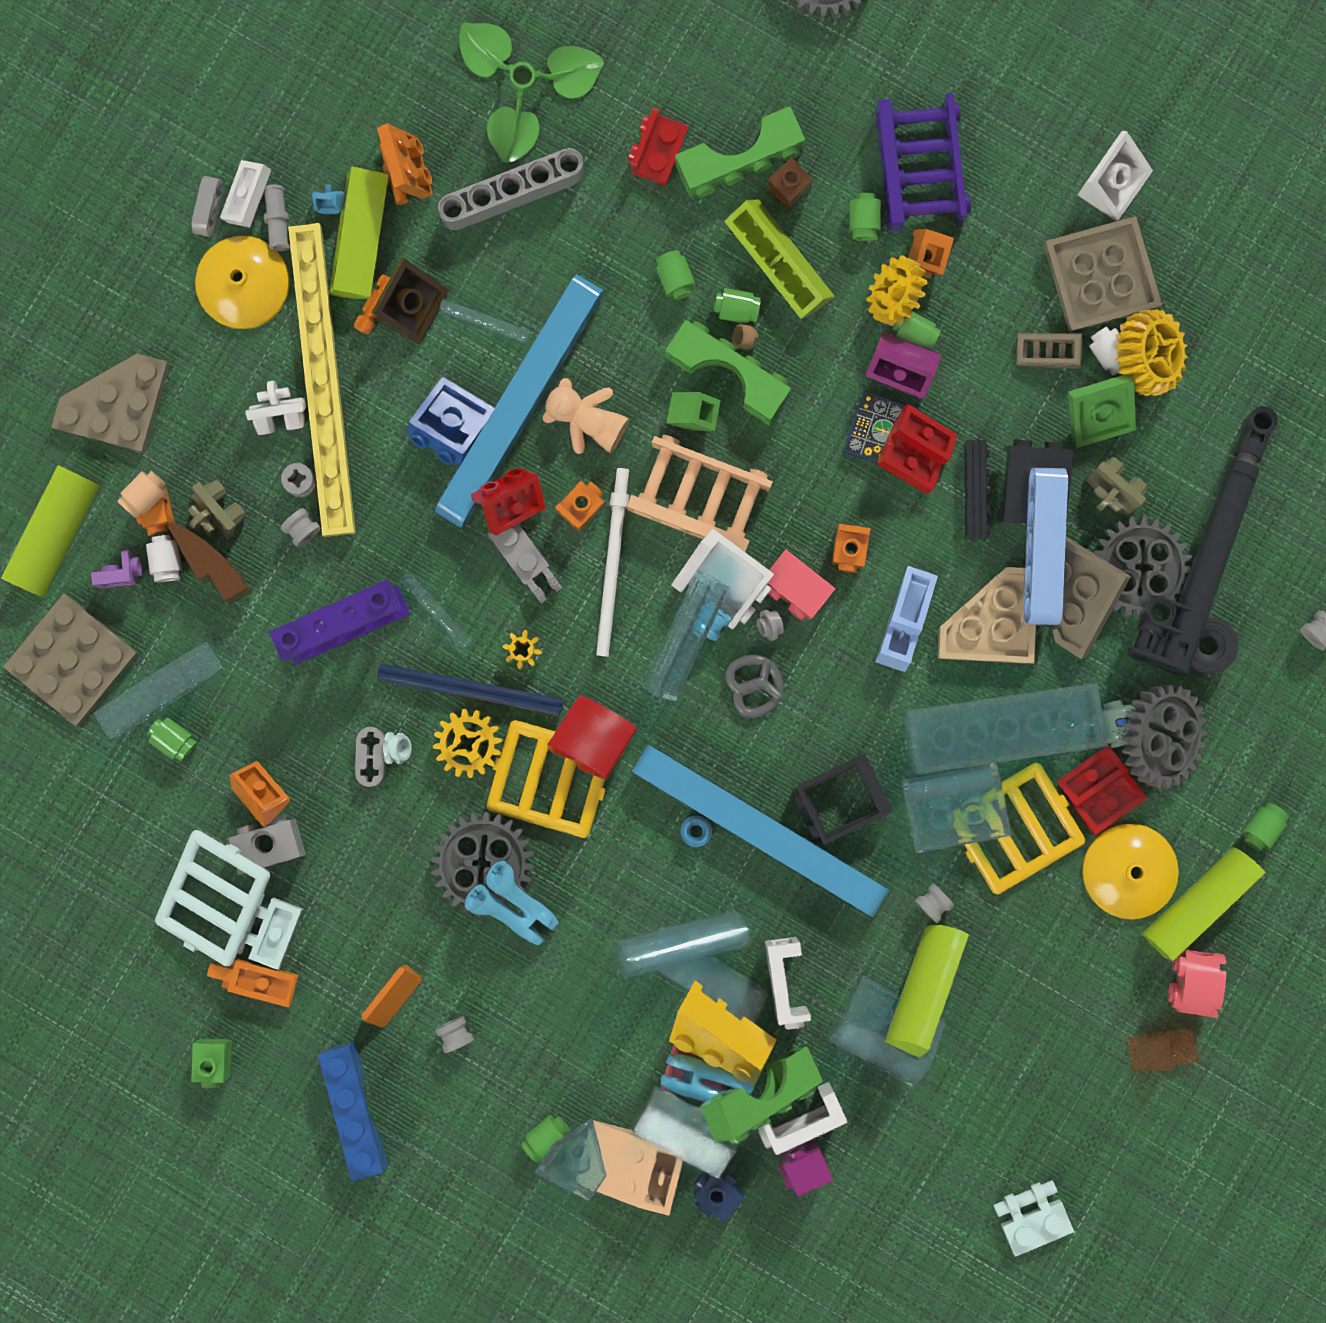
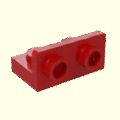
M653 107L651 115H645L642 120L639 133L643 135L639 145L634 143L629 153L628 162H631L632 174L666 187L675 166V155L680 153L689 126L661 116L660 110Z
M514 468L507 471L505 476L496 481L483 484L479 490L471 494L472 501L481 504L483 507L489 533L496 536L546 509L538 475L522 468Z

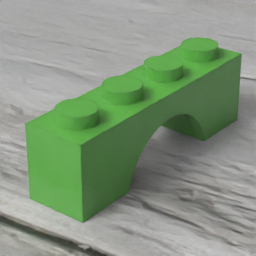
M789 106L761 119L760 136L754 146L748 151L733 156L722 155L710 149L705 143H702L676 154L675 166L689 198L696 195L698 198H702L713 193L715 187L724 183L730 186L740 182L744 178L743 175L752 171L761 173L771 168L772 163L778 160L788 161L791 157L793 159L798 157L804 149L805 138L792 108Z
M685 320L666 348L665 358L690 374L706 366H721L732 371L739 378L744 388L745 399L743 409L769 425L790 394L791 388L787 386L789 382L775 372L770 375L761 369L762 364L749 355L744 358L736 353V347L723 338H720L718 341L710 336V330L697 321H694L692 324Z
M807 1046L786 1051L766 1064L767 1082L765 1090L759 1099L753 1098L741 1087L723 1091L700 1105V1109L715 1142L727 1140L731 1144L740 1142L749 1136L747 1131L751 1128L758 1129L770 1123V1116L774 1113L779 1115L790 1110L793 1107L791 1102L794 1100L800 1101L814 1094L813 1088L822 1083L823 1080Z

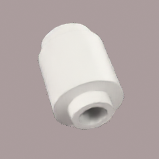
M1105 327L1091 337L1094 343L1089 347L1105 371L1109 370L1112 375H1115L1120 366L1119 362L1114 361L1118 358V354L1113 347L1119 343L1115 336L1119 332L1116 328L1110 331L1108 327Z
M171 535L152 537V543L146 544L150 575L154 576V582L179 580V572L182 571L179 545L176 540H171Z

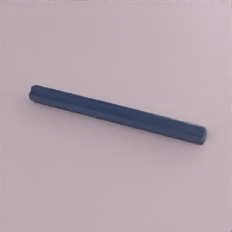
M380 664L377 673V679L380 681L543 713L560 715L563 707V700L561 698L387 664Z

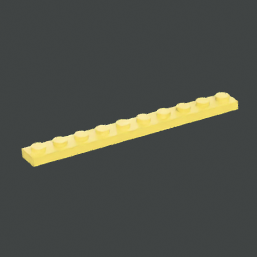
M320 223L288 227L322 536L355 534L322 227Z

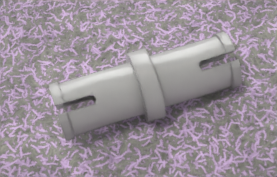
M268 185L264 188L267 212L264 214V222L268 225L269 249L277 252L286 251L290 248L287 233L289 214L285 212L284 187L281 185Z

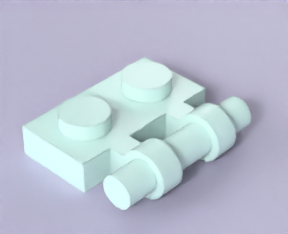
M263 893L237 954H242L245 944L253 946L248 959L279 970L304 909L276 898L271 899L268 909L261 906L265 895ZM256 917L263 919L258 935L250 932Z
M1052 1180L1042 1185L1039 1182L1030 1186V1190L1016 1196L1013 1193L1004 1197V1201L993 1205L998 1217L1007 1213L1011 1214L1012 1219L1001 1223V1226L1015 1257L1074 1232L1060 1199L1051 1203L1047 1201L1048 1196L1058 1192ZM1037 1202L1039 1208L1022 1215L1020 1208Z

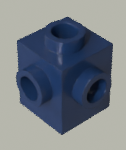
M714 1166L709 1173L704 1170L693 1184L696 1188L694 1190V1198L697 1200L695 1203L697 1208L707 1216L713 1213L724 1223L745 1198L744 1191L736 1185L738 1180L732 1173L725 1168L720 1172ZM720 1191V1193L714 1194L713 1192Z

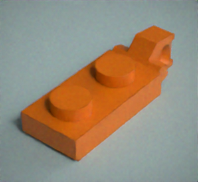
M240 959L234 960L230 966H224L218 962L210 963L207 973L208 977L223 980L221 987L228 989V992L285 1007L292 1005L299 979L297 974Z

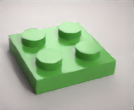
M1130 374L1068 392L1071 438L1076 448L1136 430L1134 380Z

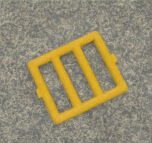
M517 720L512 721L509 724L500 758L496 757L495 766L493 767L496 773L487 800V809L497 814L577 837H588L599 800L602 801L606 788H603L605 780L593 775L579 824L561 819L577 762L565 758L549 815L531 810L548 752L547 744L556 731ZM519 735L538 739L519 806L502 802L501 797Z
M1040 763L1029 765L949 814L951 824L967 849L964 853L970 863L975 862L989 888L997 895L1085 843V837L1067 809V806H1069L1068 801L1063 794H1058ZM1032 778H1035L1070 837L1053 847L1018 788ZM1005 794L1009 796L1043 853L1028 863L1024 860L991 804ZM978 810L982 812L1015 868L1013 872L1001 879L996 875L964 821L965 818Z

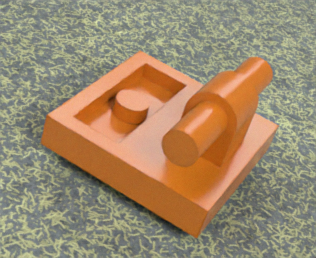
M388 123L378 127L377 131L381 141L379 146L384 160L382 168L384 174L389 175L387 185L392 188L396 204L402 205L408 202L406 193L422 200L432 196L433 193L430 186L432 184V177L423 162L422 155L424 150L420 140L416 136Z

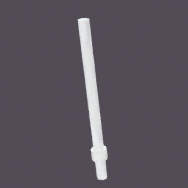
M617 468L615 489L610 497V506L613 507L596 651L597 656L609 657L624 513L630 496L627 494L629 469Z

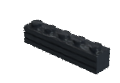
M967 440L964 443L965 540H986L988 538L987 535L991 534V525L987 524V516H990L991 506L987 504V496H990V485H987V477H990V465H987V457L990 456V446H987L986 440Z

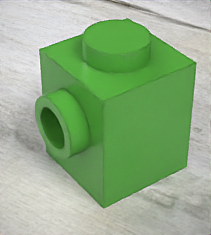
M672 392L667 423L687 431H715L721 400L700 392Z
M199 1039L193 1043L191 1082H200L203 1088L221 1087V1083L231 1078L232 1040Z

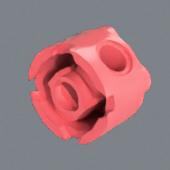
M1185 949L1172 962V970L1176 971L1177 978L1176 983H1170L1168 1002H1172V1008H1175L1176 1012L1218 1018V1011L1215 1009L1221 1010L1226 984V972L1220 971V964L1226 965L1224 954Z

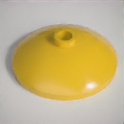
M234 236L218 242L206 252L196 272L195 286L199 302L215 321L234 329H251L269 322L280 312L287 300L290 280L283 258L277 251L269 249L268 243L255 237ZM236 273H242V279L234 282L233 276Z
M1121 824L1100 833L1088 847L1082 866L1083 881L1090 898L1103 911L1124 919H1140L1158 912L1171 899L1176 889L1179 875L1176 855L1167 840L1153 829L1137 824ZM1134 867H1138L1140 869V876L1134 879L1131 876V870Z

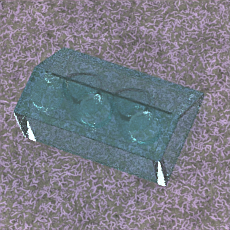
M997 763L902 780L916 853L1011 836Z
M863 975L838 1017L830 1041L914 1088L931 1068L946 1022L942 1019L939 1020L930 1049L920 1058L885 1043L884 1041L900 995Z
M656 1086L649 1091L632 1132L718 1179L735 1154L739 1143L731 1144L729 1140L715 1142L700 1108L694 1107L677 1098L674 1094Z

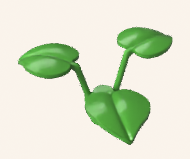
M462 23L460 28V50L469 70L483 78L493 76L498 67L509 71L511 84L517 91L516 111L510 107H501L491 114L487 123V135L490 143L502 162L505 163L522 158L537 142L539 136L537 117L531 112H521L523 94L534 88L536 79H554V89L559 95L568 99H577L586 95L592 89L604 66V60L596 53L576 46L560 47L548 56L547 65L551 74L534 71V68L526 62L506 65L503 62L510 57L512 45L511 39L505 30L488 23Z

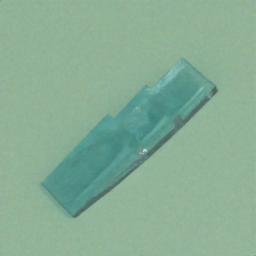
M204 642L140 681L94 712L93 715L111 741L166 709L168 704L191 692L195 686L221 672L223 666L207 642Z

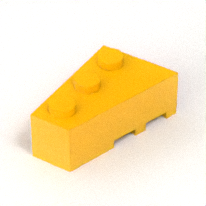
M694 981L678 1010L669 1042L675 1044L683 1052H690L704 1059L710 1066L720 1067L732 1073L736 1079L742 1082L756 1085L772 1053L776 1039L745 1016L741 1020L736 1018L725 1009L728 1005L720 998L716 1002L701 992L703 986Z

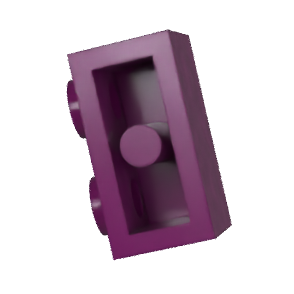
M883 332L865 376L924 399L935 376L941 355Z
M815 1138L780 1153L783 1162L778 1165L780 1174L787 1190L794 1188L797 1197L833 1181L828 1165Z

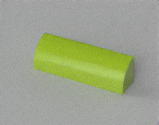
M353 166L347 172L344 188L345 199L340 215L329 288L330 296L348 299H367L371 297L388 174Z
M746 200L724 221L800 319L810 316L835 297L760 200Z
M58 465L1 579L45 598L101 486Z
M1232 847L1153 922L1142 935L1164 958L1174 961L1266 872L1244 852Z
M929 925L925 927L887 1032L885 1043L919 1058L929 1051L969 934L943 925Z

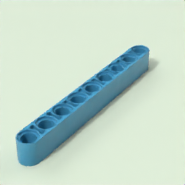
M577 274L571 280L439 500L435 509L436 514L461 529L466 526L479 503L472 501L471 494L479 490L483 484L492 482L600 303L604 294L603 289Z
M648 744L632 769V772L873 918L890 891Z

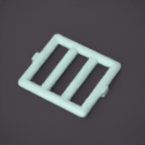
M195 830L188 839L156 915L155 922L163 929L185 941L183 946L193 952L199 950L222 965L230 966L235 960L270 879V873L240 855L241 850L234 845L229 844L225 846L205 833ZM199 847H203L255 878L249 895L193 862ZM187 875L193 876L243 906L237 922L183 891L182 887ZM178 902L231 934L225 950L170 918L175 903Z

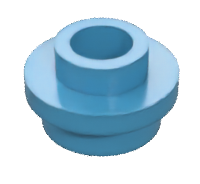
M690 816L681 825V837L691 847L704 846L712 836L711 824L702 816ZM699 825L702 828L701 836L693 837L690 834L691 827Z

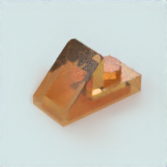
M1191 1028L1127 1038L1134 1071L1174 1070V1065L1199 1061L1194 1031Z

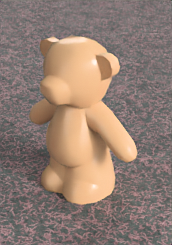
M563 378L560 381L559 387H556L549 394L546 401V412L543 415L545 423H551L555 420L570 422L572 445L577 454L583 453L585 449L583 432L591 436L607 452L612 453L625 433L630 419L618 413L596 407L599 403L612 397L613 390L611 388H603L581 400L576 391L572 389L571 380Z

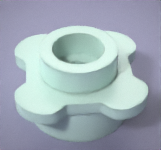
M388 732L385 735V742L383 744L384 760L387 764H392L393 761H396L397 764H402L411 754L410 739L404 733L394 735L392 732Z

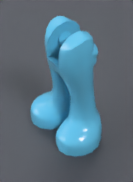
M499 861L491 867L486 877V883L493 892L522 910L521 913H516L508 908L483 885L475 886L465 900V908L476 915H490L498 919L519 936L535 945H540L545 941L544 936L532 926L536 919L553 931L559 924L557 918L547 907L527 895L515 884L513 869L505 861Z
M670 1054L666 1063L678 1069H684L683 1078L679 1079L675 1076L662 1074L660 1083L663 1087L677 1094L706 1102L726 1090L701 1083V1079L712 1080L735 1089L742 1087L748 1094H751L754 1088L753 1084L736 1079L732 1073L720 1067L710 1066L701 1059L682 1054Z

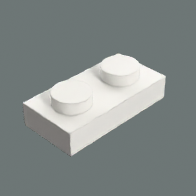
M241 160L220 218L227 223L250 228L271 169L264 164Z

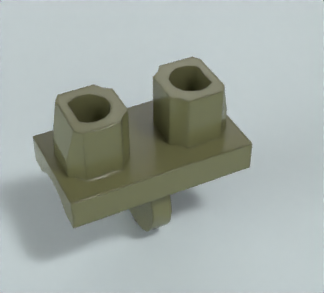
M1112 457L1106 463L1102 462L1087 476L1085 481L1094 488L1093 493L1101 499L1096 506L1100 511L1108 505L1114 511L1118 512L1120 510L1128 517L1146 500L1143 495L1147 489V484L1136 477L1126 482L1119 476L1124 470L1123 464L1115 457Z
M214 480L205 486L198 482L192 487L194 493L191 496L196 505L188 509L194 517L189 523L190 528L193 531L203 528L207 534H211L217 529L226 540H229L234 536L235 528L245 519L246 514L236 502L224 510L219 506L218 502L227 496V492L218 480Z

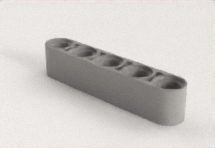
M563 149L442 197L438 205L442 222L449 229L460 230L573 186L584 177L583 158L575 149ZM570 161L578 165L577 169L573 172H566L562 169V166ZM538 173H546L549 176L546 182L540 184L534 182L533 178ZM510 184H516L520 187L519 191L514 195H508L504 192V189ZM486 195L491 198L486 206L475 204L476 199L480 196ZM451 207L462 209L457 217L450 218L446 216L448 209Z

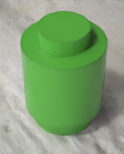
M859 193L856 194V199L850 200L849 231L853 233V240L873 241L878 239V232L881 231V200L875 199V194Z
M674 250L656 259L658 264L656 270L667 297H674L675 300H680L691 295V289L696 286L685 256H681L679 250Z
M724 288L722 294L716 293L713 312H718V319L743 324H748L749 321L756 322L761 298L753 296V293Z
M913 311L910 319L904 316L903 324L894 323L892 330L896 331L894 337L931 351L941 333V330L935 327V323Z
M168 717L164 721L157 719L147 732L151 736L148 743L170 759H177L181 763L189 756L197 744L192 739V734Z
M1267 803L1264 807H1260L1242 831L1246 836L1244 841L1257 851L1262 849L1270 850L1287 827L1288 814L1272 803Z
M549 1115L525 1135L526 1139L521 1145L529 1157L538 1163L542 1159L547 1160L569 1141L567 1133L570 1132V1129L559 1116L554 1119Z

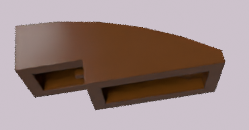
M174 522L167 525L196 578L203 583L212 579L225 602L232 604L252 592L238 570L215 547Z

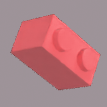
M787 550L782 553L769 570L774 575L767 583L771 587L768 595L776 601L782 598L790 605L787 610L801 621L804 617L810 621L836 589Z

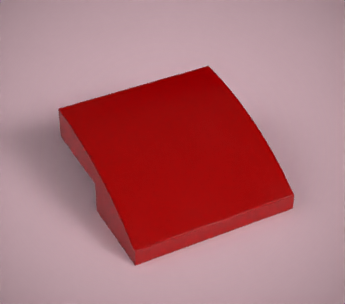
M908 404L904 406L882 448L877 465L923 493L928 494L934 491L942 464L950 460L958 435Z
M579 695L547 745L551 752L577 762L579 769L606 780L637 732V727L606 707Z
M1109 745L1057 781L1058 786L1095 837L1147 800L1146 795L1127 773L1128 769Z

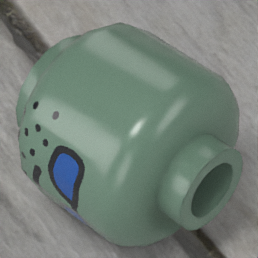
M1122 700L1103 704L1104 711L1096 715L1101 740L1107 744L1111 743L1112 748L1127 745L1128 742L1121 740L1122 736L1128 734V730L1123 727V724L1130 723L1131 719L1126 713L1127 711L1134 712L1136 710L1133 705H1123Z

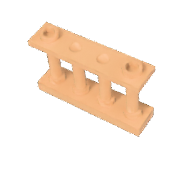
M662 435V438L654 436L652 447L659 449L660 452L644 493H640L639 497L631 495L627 511L702 540L714 529L746 552L750 540L744 538L745 533L743 531L759 489L769 492L773 481L767 480L768 475L759 470L750 469V472L679 446L680 441L673 437ZM674 455L689 461L673 505L669 504L667 509L656 504L657 499H655L670 458ZM703 466L719 473L704 512L696 520L685 516L687 511L684 509L699 470ZM730 477L748 485L732 527H728L727 531L715 527L716 522L714 518Z

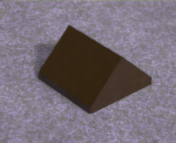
M401 257L371 313L379 324L420 344L449 290L411 262Z

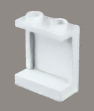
M712 529L698 545L672 583V586L682 592L690 585L733 618L728 625L733 630L739 621L745 624L756 610L751 606L756 600L761 603L769 593L771 587L767 583L774 574L716 530Z
M796 937L764 941L777 1022L779 1025H785V1029L804 1027V1022L811 1020L810 1012L806 1006L789 1007L782 959L801 956L800 942Z
M829 1082L817 1087L825 1105L777 1127H773L771 1123H768L758 1128L766 1149L772 1147L775 1154L778 1155L848 1123Z

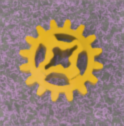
M900 256L899 259L892 257L889 266L881 265L882 273L880 275L874 274L876 282L868 288L872 291V295L867 298V301L872 303L868 311L874 314V319L889 326H893L894 323L901 325L903 324L904 316L910 319L912 317L911 310L913 308L919 309L920 304L917 301L926 294L921 291V288L927 284V280L922 278L926 272L920 268V263Z
M462 709L460 718L452 712L450 714L452 722H440L444 728L443 733H434V736L440 738V743L433 745V749H438L442 752L436 758L437 761L446 760L447 764L444 770L449 771L453 767L456 768L455 776L460 777L464 770L467 771L469 778L474 777V770L476 769L482 775L485 774L484 765L488 764L494 767L495 762L492 756L501 755L502 753L500 750L495 749L496 744L503 742V739L495 738L494 736L499 727L493 726L490 728L489 723L492 718L487 716L480 720V711L477 710L473 713L472 717H469L468 710ZM472 722L483 729L472 732L468 730L464 723ZM453 730L455 733L454 742L451 746L447 747L449 734ZM465 735L467 738L480 737L472 744L473 750L471 752L468 749L456 750L464 743L463 737ZM489 740L488 751L484 758H482L483 756L480 753L482 744ZM459 755L465 756L472 765L460 764L453 758Z

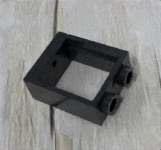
M861 754L794 786L797 793L792 795L800 813L806 810L811 822L807 823L806 826L813 840L820 839L823 845L893 812L866 754ZM855 767L875 809L826 832L806 790Z

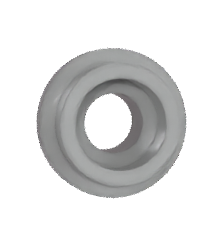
M768 610L761 611L760 619L757 620L760 634L763 637H767L770 641L777 640L778 636L784 632L780 615L775 610L771 612Z

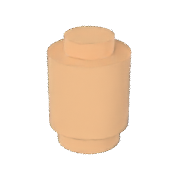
M141 471L121 492L122 496L118 503L135 518H138L141 514L145 515L166 494L162 489L165 482L153 471H150L148 474Z

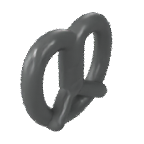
M747 655L737 658L728 665L725 673L726 683L734 693V706L742 716L747 718L760 717L772 711L779 704L783 697L784 684L778 667L770 659L760 655ZM753 664L761 666L760 677L741 684L736 682L735 672L739 668ZM769 673L773 678L774 686L768 682ZM762 689L772 696L767 703L757 708H748L743 703V696Z

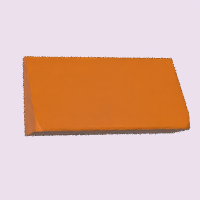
M258 761L229 775L233 792L263 827L267 826L290 802L287 794Z
M406 964L399 967L363 1012L361 1019L378 1027H385L421 983L422 977Z

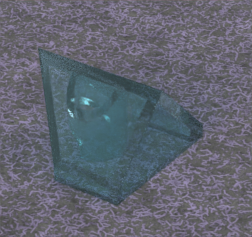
M590 1118L554 1143L535 1169L536 1175L590 1201L607 1176L593 1118Z

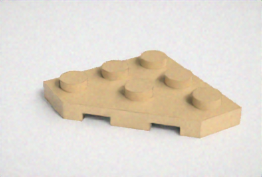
M1004 568L939 627L937 659L1034 663L1036 625L1026 624L1024 620L1025 568Z

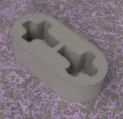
M204 176L201 181L192 218V232L194 234L210 237L214 231L223 193V182L221 179Z
M375 727L362 729L356 739L355 774L358 782L367 787L381 784L386 775V762L383 753L385 734L382 730ZM370 732H374V737L380 739L379 744L373 747V755H369V745L363 742L364 738L370 736ZM369 758H373V769L379 770V775L374 776L372 782H369L368 776H363L362 773L363 769H368Z

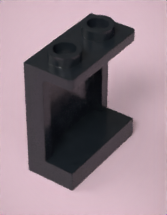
M1013 439V446L1004 445L1003 451L1007 452L1003 502L1002 508H997L996 521L1027 524L1029 475L1032 468L1066 469L1068 475V512L1073 450L1063 449L1064 443L1044 442V448L1032 447L1033 441Z

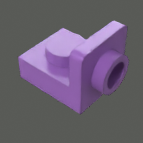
M129 550L121 551L123 569H121L120 565L102 566L101 572L91 573L92 585L100 589L139 585L138 576L142 575L140 558L136 557V554Z

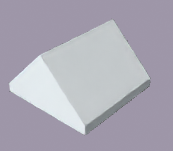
M1122 131L1077 194L1117 221L1153 171L1128 132Z

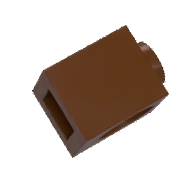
M791 157L768 179L767 191L787 211H790L811 191L813 179Z

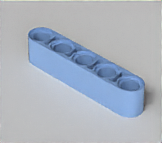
M1032 468L1029 475L1024 588V620L1029 625H1059L1062 619L1068 475L1065 468Z

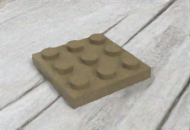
M1136 216L1051 239L1043 244L1069 333L1130 317L1143 310L1159 309L1162 306Z
M63 594L3 667L73 725L79 727L139 653L70 596Z

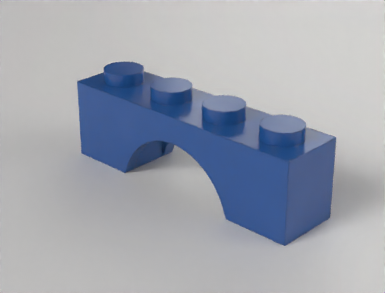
M353 1041L325 1049L318 1055L351 1181L382 1173L387 1167L388 1161L381 1135L373 1124L367 1106L363 1084V1068L356 1042Z

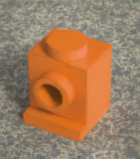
M928 229L914 230L912 235L914 239L908 258L921 264L920 268L926 272L922 277L924 279L930 280L932 275H944L954 238ZM925 252H927V259L923 261Z
M580 481L555 509L580 533L605 506L604 501L601 499L604 493L591 481L587 485ZM581 497L588 500L587 506L584 508L577 507V499Z
M164 487L162 489L166 494L145 515L141 514L136 518L138 524H142L143 528L147 529L149 536L166 533L167 525L171 522L175 523L168 491Z
M839 524L836 527L831 565H838V571L857 573V568L863 569L865 567L871 528ZM846 544H855L857 547L856 553H847L845 549Z

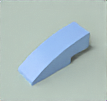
M910 566L907 567L875 660L876 663L903 672L907 670L912 660L918 636L923 628L937 581V575Z

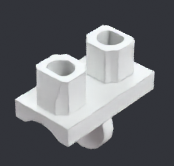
M268 381L267 391L258 392L257 398L259 402L269 400L270 403L250 406L249 410L245 411L247 420H253L258 435L275 432L273 416L283 414L287 430L303 428L305 425L304 410L307 407L306 397L280 401V398L290 397L289 388L278 389L275 381Z

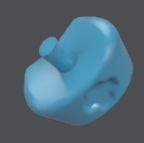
M326 184L325 193L316 191L312 193L314 209L319 213L338 214L342 211L345 199L344 192H331V185Z

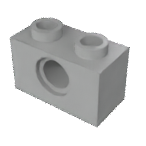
M285 815L275 817L267 827L257 830L255 824L236 829L237 836L228 838L230 844L241 850L240 855L262 868L306 855L296 819L286 821ZM263 835H268L273 840V848L270 852H265L260 847V839ZM237 868L238 875L245 873Z

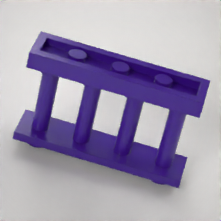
M953 92L946 94L942 108L897 112V109H892L891 99L878 100L875 115L888 231H901L905 220H908L910 216L955 212L956 225L963 224L967 214L971 213L970 195H965L957 130V122H960L961 112L959 103H954ZM945 121L946 138L902 143L900 140H895L894 129L898 128V125ZM948 151L950 169L904 173V170H899L898 159H901L902 155ZM952 182L953 199L908 204L907 201H902L901 190L905 189V186Z
M386 579L271 630L269 634L281 661L283 662L291 658L294 665H298L407 617L411 613L399 586L395 585L392 587L389 579Z

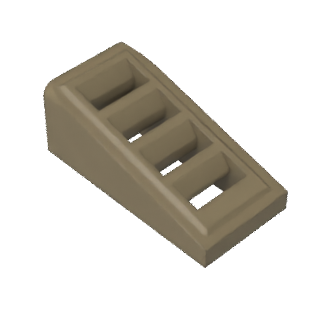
M1018 333L1016 365L1081 369L1082 334ZM1028 342H1034L1033 358H1027ZM1041 342H1046V358H1040ZM1053 343H1059V358H1053ZM1066 344H1072L1071 359H1066Z

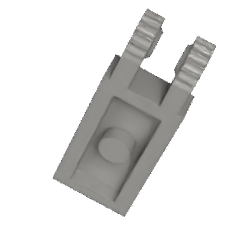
M519 524L497 536L488 533L490 539L524 585H528L540 603L547 600L544 592L533 581L540 574L543 573L546 576L547 582L552 589H555L557 592L562 589L560 583L549 570L550 566Z

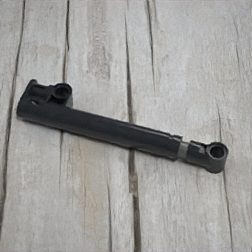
M1257 407L1242 421L1241 434L1234 451L1236 460H1231L1228 463L1179 603L1168 598L1158 597L1141 609L1140 621L1137 627L1139 633L1134 647H1130L1127 650L1126 654L1129 657L1175 675H1188L1251 497L1254 483L1260 471L1256 467V463L1262 461L1271 432L1278 425V416L1270 407ZM1254 419L1261 420L1265 429L1257 428L1254 424ZM1152 607L1159 608L1163 612V621L1154 619L1151 613Z

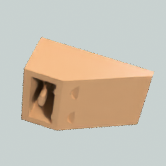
M592 1120L576 1183L635 1207L669 1216L685 1155V1144Z

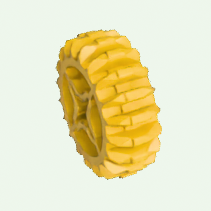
M1148 309L1127 317L1126 322L1120 325L1121 333L1115 335L1119 342L1117 346L1113 347L1118 354V358L1114 361L1119 362L1120 366L1117 373L1123 375L1130 374L1134 380V391L1138 392L1139 395H1162L1176 388V383L1182 381L1181 373L1187 370L1184 365V360L1188 359V356L1185 354V347L1188 345L1183 342L1185 333L1179 332V322H1173L1172 314H1165L1164 310L1150 311Z

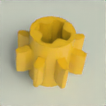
M524 630L522 637L518 638L511 633L510 637L513 641L510 645H503V648L510 650L511 654L506 658V661L512 662L516 659L518 661L517 667L520 670L523 667V662H529L534 667L533 657L535 654H543L542 651L535 649L534 646L540 639L538 637L533 638L531 641L527 639V630ZM518 643L530 644V647L527 649L529 653L527 657H523L521 654L515 655L518 651L516 646Z

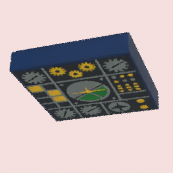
M863 392L843 453L877 463L885 441L899 414L906 405Z

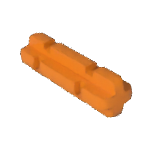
M386 275L379 277L376 283L377 289L372 290L371 297L367 299L362 308V316L359 315L354 323V327L364 334L371 333L375 325L373 321L376 320L371 312L390 277Z

